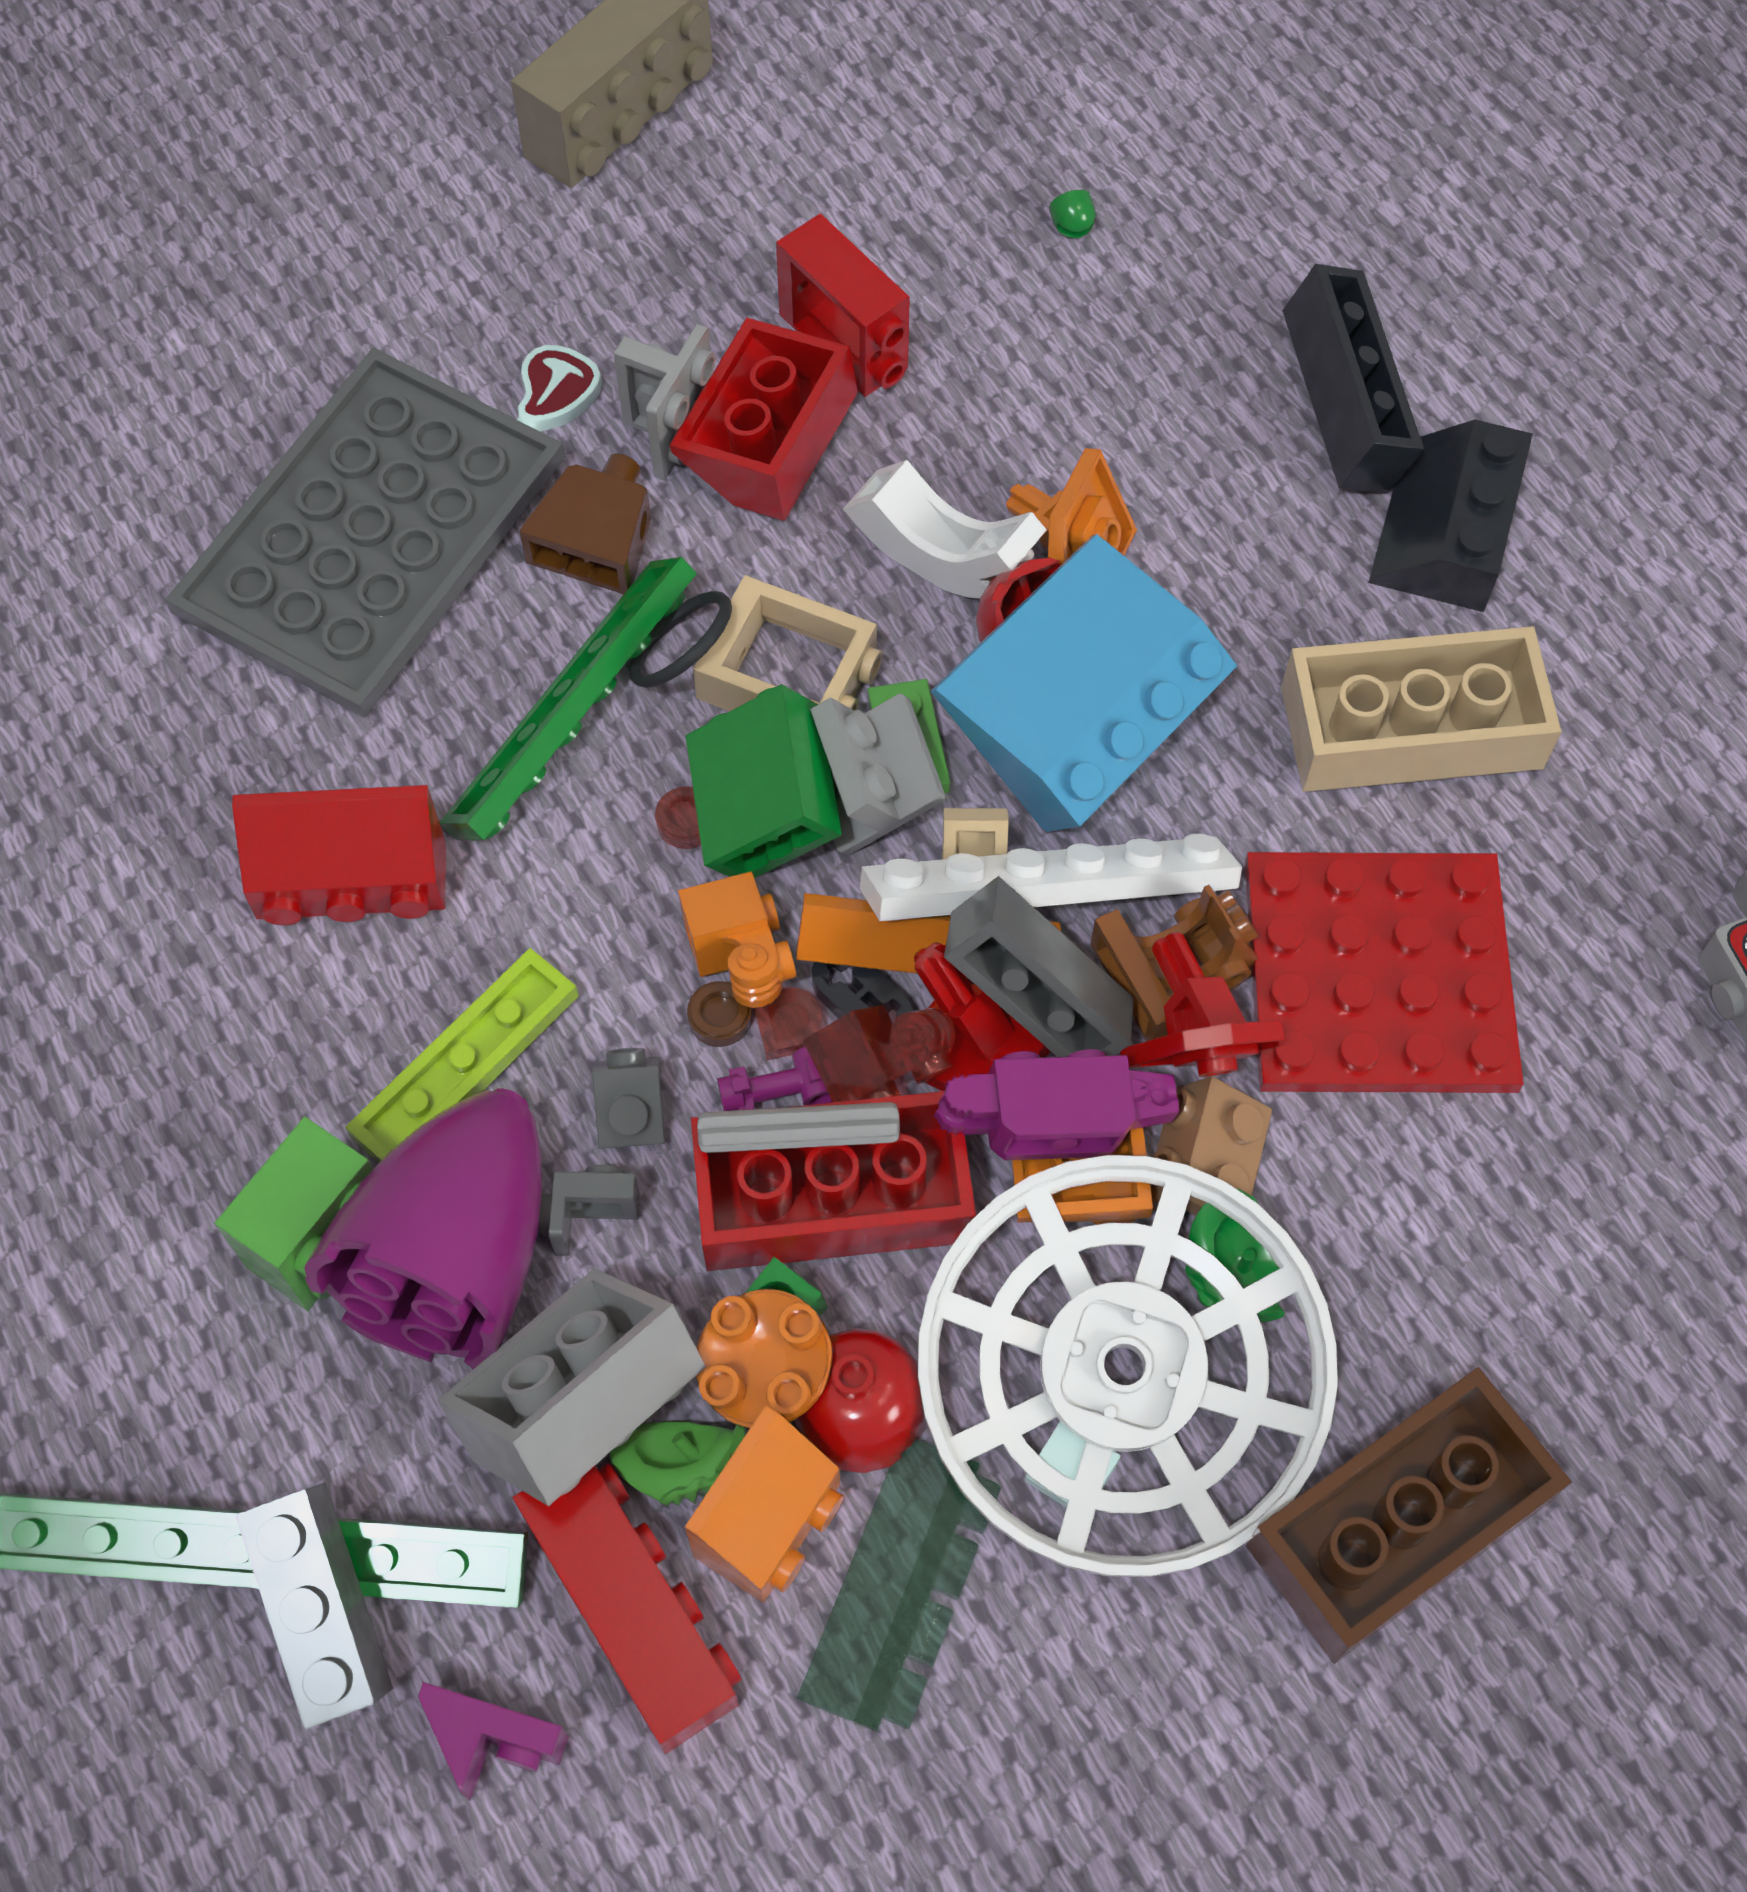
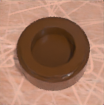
M714 981L698 988L688 1002L687 1016L689 1027L694 1036L704 1044L714 1047L729 1046L740 1041L750 1029L752 1022L751 1007L743 1006L736 1001L732 992V983Z

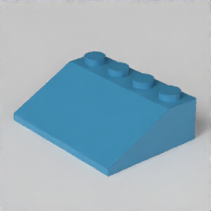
M1096 534L1080 546L931 690V693L1038 825L1046 832L1080 827L1237 667V664L1199 616Z

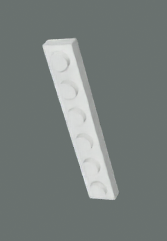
M1191 834L1180 840L1155 842L1149 839H1132L1126 844L1109 846L1079 843L1073 844L1067 849L1038 852L1032 849L1019 848L1011 850L1008 854L977 857L971 854L960 853L951 855L943 860L916 862L909 859H893L884 865L862 866L860 890L878 920L889 921L951 915L953 910L997 876L1002 878L1031 906L1042 907L1202 892L1203 887L1206 885H1210L1214 891L1238 889L1242 866L1217 837L1205 834Z

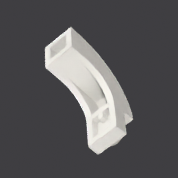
M908 460L876 470L843 508L858 528L888 557L941 589L970 598H981L992 578L1003 572L1013 570L1019 562L1032 560L1034 551L1031 548L1046 531V528L1032 512L997 522H984L962 514L942 500Z

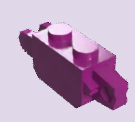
M1088 1049L1071 1053L1067 1057L1040 1058L1035 1052L1020 1051L1007 1054L1001 1059H994L988 1074L968 1075L967 1078H964L962 1075L959 1078L954 1076L952 1081L948 1080L945 1086V1093L938 1102L939 1107L934 1117L937 1118L938 1123L941 1125V1130H947L948 1134L950 1132H954L955 1135L958 1132H962L963 1135L988 1134L989 1148L1003 1160L1091 1158L1112 1155L1131 1129L1173 1122L1179 1112V1101L1173 1075L1129 1070L1127 1055L1105 1056V1053L1100 1050Z

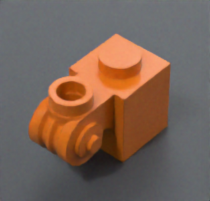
M752 871L678 890L686 934L700 977L729 970L734 998L741 1005L751 1008L764 1007L772 1003L780 995L783 988L782 983L785 980L796 978L795 965L787 940L774 943L771 932L780 930L772 895L769 893L760 896Z

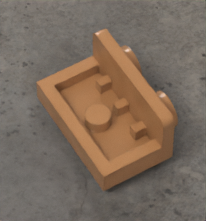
M1213 1076L1176 1087L1179 1112L1173 1122L1163 1124L1157 1150L1153 1158L1188 1165L1221 1179L1235 1189H1240L1252 1196L1272 1109ZM1150 1184L1153 1210L1156 1211L1164 1187ZM1190 1196L1185 1211L1196 1216L1206 1202Z

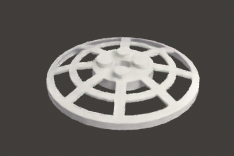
M1104 1155L1065 1162L1027 1177L997 1196L966 1225L943 1258L927 1295L918 1338V1381L925 1421L941 1461L962 1494L991 1525L1026 1550L1064 1567L1103 1576L1152 1577L1190 1570L1231 1553L1252 1539V1534L1260 1524L1295 1499L1315 1468L1331 1428L1338 1387L1337 1346L1328 1306L1310 1265L1288 1233L1258 1203L1225 1181L1185 1164L1148 1156ZM1106 1181L1143 1182L1164 1187L1152 1226L1138 1223H1105L1082 1227L1072 1232H1068L1051 1195L1071 1187ZM1190 1196L1211 1204L1242 1225L1268 1251L1279 1267V1270L1243 1289L1237 1279L1213 1255L1191 1240L1179 1236L1178 1232ZM1027 1208L1044 1245L1031 1253L1011 1273L997 1293L992 1307L953 1293L961 1272L980 1245L1008 1218ZM1108 1245L1144 1248L1134 1283L1112 1282L1095 1286L1078 1252ZM1173 1257L1182 1261L1201 1274L1218 1291L1223 1300L1191 1317L1176 1300L1160 1291L1170 1258ZM1054 1265L1071 1301L1061 1309L1050 1328L1011 1315L1014 1306L1027 1287L1046 1269ZM1294 1294L1302 1312L1311 1350L1312 1389L1308 1409L1267 1398L1269 1358L1263 1328L1257 1313ZM944 1320L982 1334L979 1378L984 1405L990 1418L954 1436L945 1416L938 1379L939 1339ZM1235 1325L1238 1326L1246 1355L1247 1383L1245 1392L1207 1380L1208 1357L1204 1342ZM1002 1342L1041 1356L1040 1375L1044 1392L1009 1410L1004 1399L1000 1378V1350ZM1116 1348H1128L1134 1351L1140 1357L1143 1364L1141 1379L1131 1385H1120L1112 1381L1104 1367L1105 1357L1110 1351ZM1197 1408L1237 1419L1234 1429L1221 1449L1203 1467L1195 1471L1174 1434L1191 1419ZM1058 1418L1071 1432L1084 1439L1086 1443L1075 1480L1064 1476L1044 1462L1026 1443L1022 1435ZM1258 1426L1299 1436L1300 1439L1294 1455L1273 1489L1246 1516L1228 1527L1206 1490L1219 1482L1240 1460L1253 1440ZM1003 1444L1011 1458L1033 1480L1054 1495L1068 1500L1058 1539L1054 1540L1033 1530L1005 1510L977 1480L967 1461ZM1150 1448L1170 1484L1159 1489L1142 1492H1111L1102 1490L1112 1451L1131 1452ZM1181 1504L1202 1539L1201 1542L1181 1550L1147 1556L1105 1555L1085 1550L1096 1510L1107 1513L1141 1514L1164 1510Z

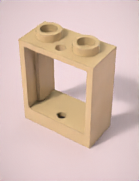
M744 575L731 599V617L724 632L709 651L697 661L693 668L696 699L727 711H732L756 698L761 691L777 687L737 672L764 621L846 651L820 703L831 697L856 711L859 699L855 698L861 684L871 685L874 682L883 659V651L877 649V624Z

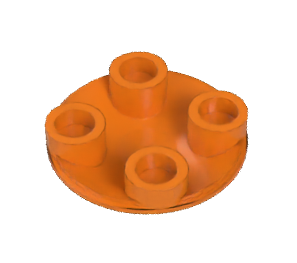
M756 1290L739 1296H727L719 1300L712 1309L710 1319L700 1335L696 1348L706 1366L696 1375L702 1398L720 1416L736 1425L751 1428L765 1405L777 1411L788 1422L803 1415L822 1394L832 1367L831 1339L821 1317L808 1303L799 1297L778 1290Z

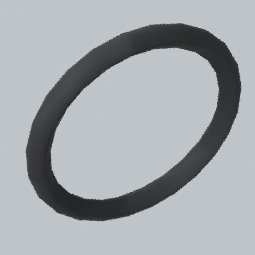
M720 591L701 593L683 602L670 615L663 617L649 633L652 639L648 647L630 662L629 675L632 682L637 686L645 688L659 686L674 679L693 666L709 651L724 632L732 612L730 598ZM714 603L719 605L720 609L714 622L699 641L684 655L655 673L649 675L641 673L647 655L663 635L696 610Z

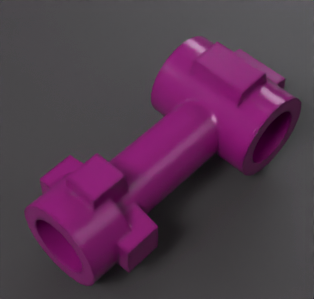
M817 1044L797 1050L792 1055L794 1064L792 1069L748 1078L744 1066L729 1069V1076L717 1078L723 1111L754 1110V1103L800 1093L804 1106L837 1102L841 1098L840 1087L843 1086V1077L838 1057L831 1056L830 1048L827 1045Z

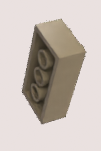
M604 0L511 80L524 158L571 189L584 177H590L598 173L606 158L621 144L631 143L639 134L641 127L657 112L667 111L674 103L678 93L693 80L699 81L703 79L710 70L713 63L708 0Z

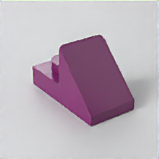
M422 1683L418 1698L461 1794L469 1801L472 1798L490 1744L499 1746L495 1756L496 1759L525 1770L537 1772L541 1760L556 1765L560 1764L569 1738L562 1726L432 1684Z

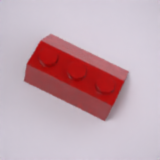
M746 317L670 443L672 454L733 506L785 521L858 393L850 346Z
M428 785L233 795L232 810L243 893L256 919H264L266 922L274 925H292L299 922L301 917L328 916L335 921L354 922L362 919L365 914L391 912L394 916L400 918L415 919L425 916L428 910H445L446 841Z

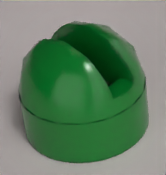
M1082 189L1071 190L1056 197L1049 205L1053 224L1061 235L1067 238L1079 239L1087 235L1092 229L1096 218V210L1090 192Z

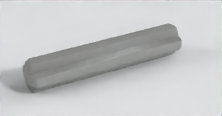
M892 1102L703 1112L699 1115L697 1122L698 1143L701 1151L705 1153L893 1143L898 1140L900 1134L899 1111L897 1105Z

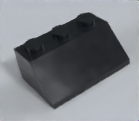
M1474 419L1420 436L1424 450L1394 485L1368 583L1484 612L1499 576L1533 433Z

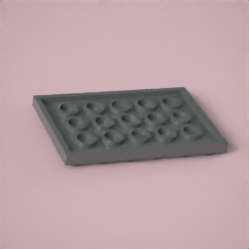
M373 347L166 597L165 602L170 612L365 718L564 460L566 455L563 443Z

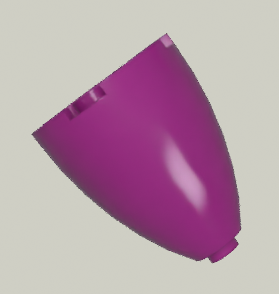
M497 1088L493 1091H481L446 1108L419 1126L394 1147L360 1182L332 1219L304 1267L307 1276L305 1280L310 1290L321 1294L326 1290L346 1310L341 1319L343 1323L373 1342L431 1363L435 1354H449L454 1357L465 1358L464 1363L475 1369L492 1353L497 1352L518 1307L531 1266L539 1227L542 1195L541 1150L536 1120L529 1110L527 1101L519 1094L503 1088Z

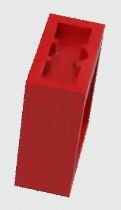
M819 213L776 241L779 315L798 332L850 346L857 390L864 397H867L881 386L883 388L894 386L903 377L906 369H908L910 296L830 221Z

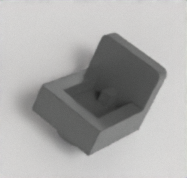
M622 1048L607 1051V1061L596 1062L592 1069L598 1148L665 1144L660 1057L646 1058L645 1048Z
M604 1164L589 1166L585 1169V1172L554 1171L552 1194L541 1195L539 1231L540 1234L549 1235L555 1255L569 1256L572 1218L638 1220L640 1193L635 1173H625L620 1167Z

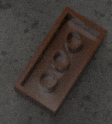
M1477 1367L1260 1524L1252 1534L1253 1538L1245 1546L1333 1664H1335L1551 1503L1572 1481L1482 1370Z

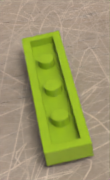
M529 948L345 1126L349 1137L379 1163L394 1147L419 1126L446 1108L483 1091L579 997L576 985L533 949Z

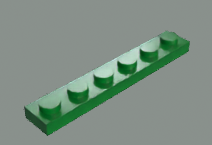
M682 556L650 561L442 818L440 826L456 840H485L496 835L507 824L510 818V813L508 812L510 807L522 793L530 791L542 780L547 770L544 765L558 748H562L570 743L578 735L582 728L581 718L593 704L602 701L613 691L617 684L615 676L627 661L636 658L648 647L652 639L649 633L660 619L673 613L683 603L686 596L683 591L697 573Z

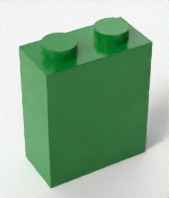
M783 684L761 691L756 698L728 713L716 715L709 723L685 735L704 866L728 877L752 871L753 877L756 878L842 836L830 764L810 710L818 704Z

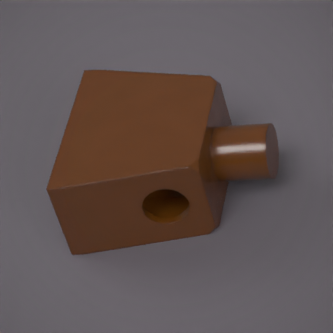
M614 453L609 456L602 472L577 464L567 467L519 531L526 563L624 594L635 580L651 521L648 490L643 485L636 483L641 473L639 464L627 455Z

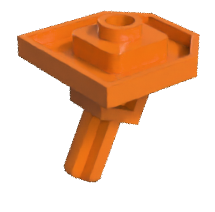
M1085 448L1063 491H1058L1053 497H1050L1031 484H1026L1025 486L1015 484L1009 490L1011 497L1006 502L1007 510L1014 516L1029 512L1036 516L1046 528V531L1039 540L1042 546L1048 549V558L1060 560L1061 562H1058V564L1061 565L1091 536L1096 534L1122 555H1125L1137 532V528L1101 449Z

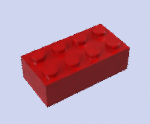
M945 1091L796 1106L809 1107L892 1102L897 1105L900 1123L899 1138L893 1143L705 1153L701 1151L698 1143L697 1122L699 1117H691L701 1240L706 1271L768 1265L773 1257L782 1263L953 1245L966 1225L976 1217L965 1135L962 1132H958L957 1135L954 1132L948 1134L947 1130H941V1125L938 1123L937 1118L934 1117L939 1107L938 1102Z

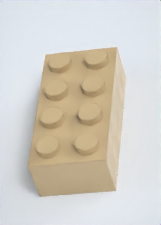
M1534 626L1292 648L1281 685L1302 792L1544 769L1562 733Z

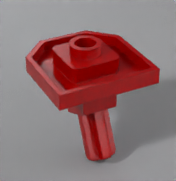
M1171 932L1153 943L1152 952L1173 992L1172 997L1163 1006L1168 1035L1131 1045L1120 1051V1056L1127 1055L1129 1068L1173 1065L1174 1067L1197 1066L1199 1077L1223 1075L1238 1071V1059L1257 1055L1264 1050L1287 1045L1284 1025L1281 1020L1246 1022L1224 978L1205 977L1182 933Z
M936 942L927 948L920 949L914 955L915 971L934 1001L888 1053L891 1066L940 1091H945L947 1081H952L954 1076L959 1078L962 1075L964 1078H967L968 1075L988 1074L994 1059H1001L1007 1054L1030 1051L1037 1053L1040 1058H1046L1051 1051L971 980L966 979L962 972L944 958L945 945Z

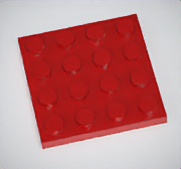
M1247 852L1245 875L1248 919L1259 936L1250 941V946L1258 958L1252 965L1255 1022L1281 1020L1284 1025L1287 1045L1264 1050L1257 1054L1260 1092L1519 1093L1524 1083L1497 853Z

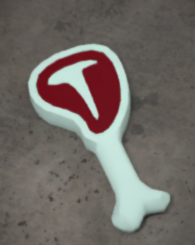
M544 345L535 348L526 356L522 363L521 379L525 395L518 406L517 420L542 432L565 425L580 416L600 395L603 381L597 365L588 357L571 348L558 345Z

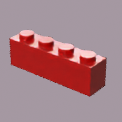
M609 1463L598 1470L593 1466L581 1477L579 1483L571 1491L561 1495L549 1506L524 1491L512 1497L522 1517L665 1755L739 1706L737 1696L732 1689L734 1685L742 1681L738 1670L720 1642L708 1649L693 1626L704 1619L699 1607L682 1581L672 1588L669 1587L657 1567V1564L667 1557L645 1521L635 1528L632 1527L620 1505L630 1500V1497Z

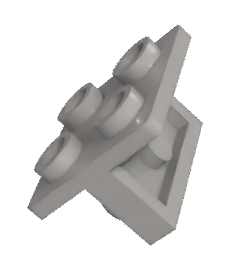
M696 324L678 355L669 353L659 345L645 344L626 336L623 337L614 352L623 423L649 434L654 477L664 481L675 463L683 464L681 460L672 454L670 443L713 374L716 355L714 352H711L709 328L700 324Z
M899 693L865 714L860 710L854 711L831 697L810 709L832 774L842 836L833 839L838 852L848 856L945 800L943 787L912 703L908 697Z

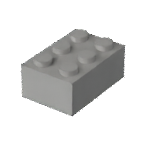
M594 1268L437 1401L474 1463L549 1506L561 1495L571 1491L579 1483L581 1477L610 1451L624 1444L632 1436L634 1430L663 1404L676 1398L682 1392L684 1386L706 1366L673 1303Z

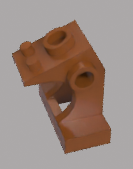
M1210 885L1204 886L1201 898L1186 903L1175 913L1176 925L1152 936L1139 937L1133 935L1118 909L1095 919L1090 945L1106 973L1133 997L1132 1018L1146 1041L1168 1035L1163 1006L1173 995L1152 952V945L1157 939L1165 937L1171 932L1182 933L1201 965L1200 968L1205 977H1223L1229 990L1243 983L1251 975L1249 967L1258 958L1249 942L1259 936L1229 890L1218 896Z

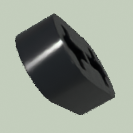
M813 962L811 973L815 995L861 1042L871 1049L879 1051L892 1050L912 1027L913 1010L911 1003L878 969ZM834 967L837 971L843 972L851 968L852 985L858 992L855 994L840 981L833 986L828 985V969ZM870 1002L884 1015L892 1010L896 1011V1028L892 1030L889 1026L883 1024L874 1029L872 1027L873 1013L866 1004Z

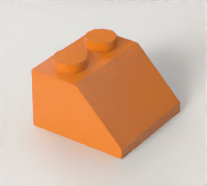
M765 1405L685 1525L693 1557L763 1603L773 1588L784 1593L804 1563L806 1556L798 1551L812 1527L822 1533L828 1527L842 1504L844 1496L836 1491L840 1485V1469L783 1416Z

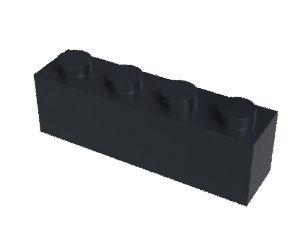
M1315 264L1282 311L1339 488L1389 493L1422 453L1424 447L1364 271Z

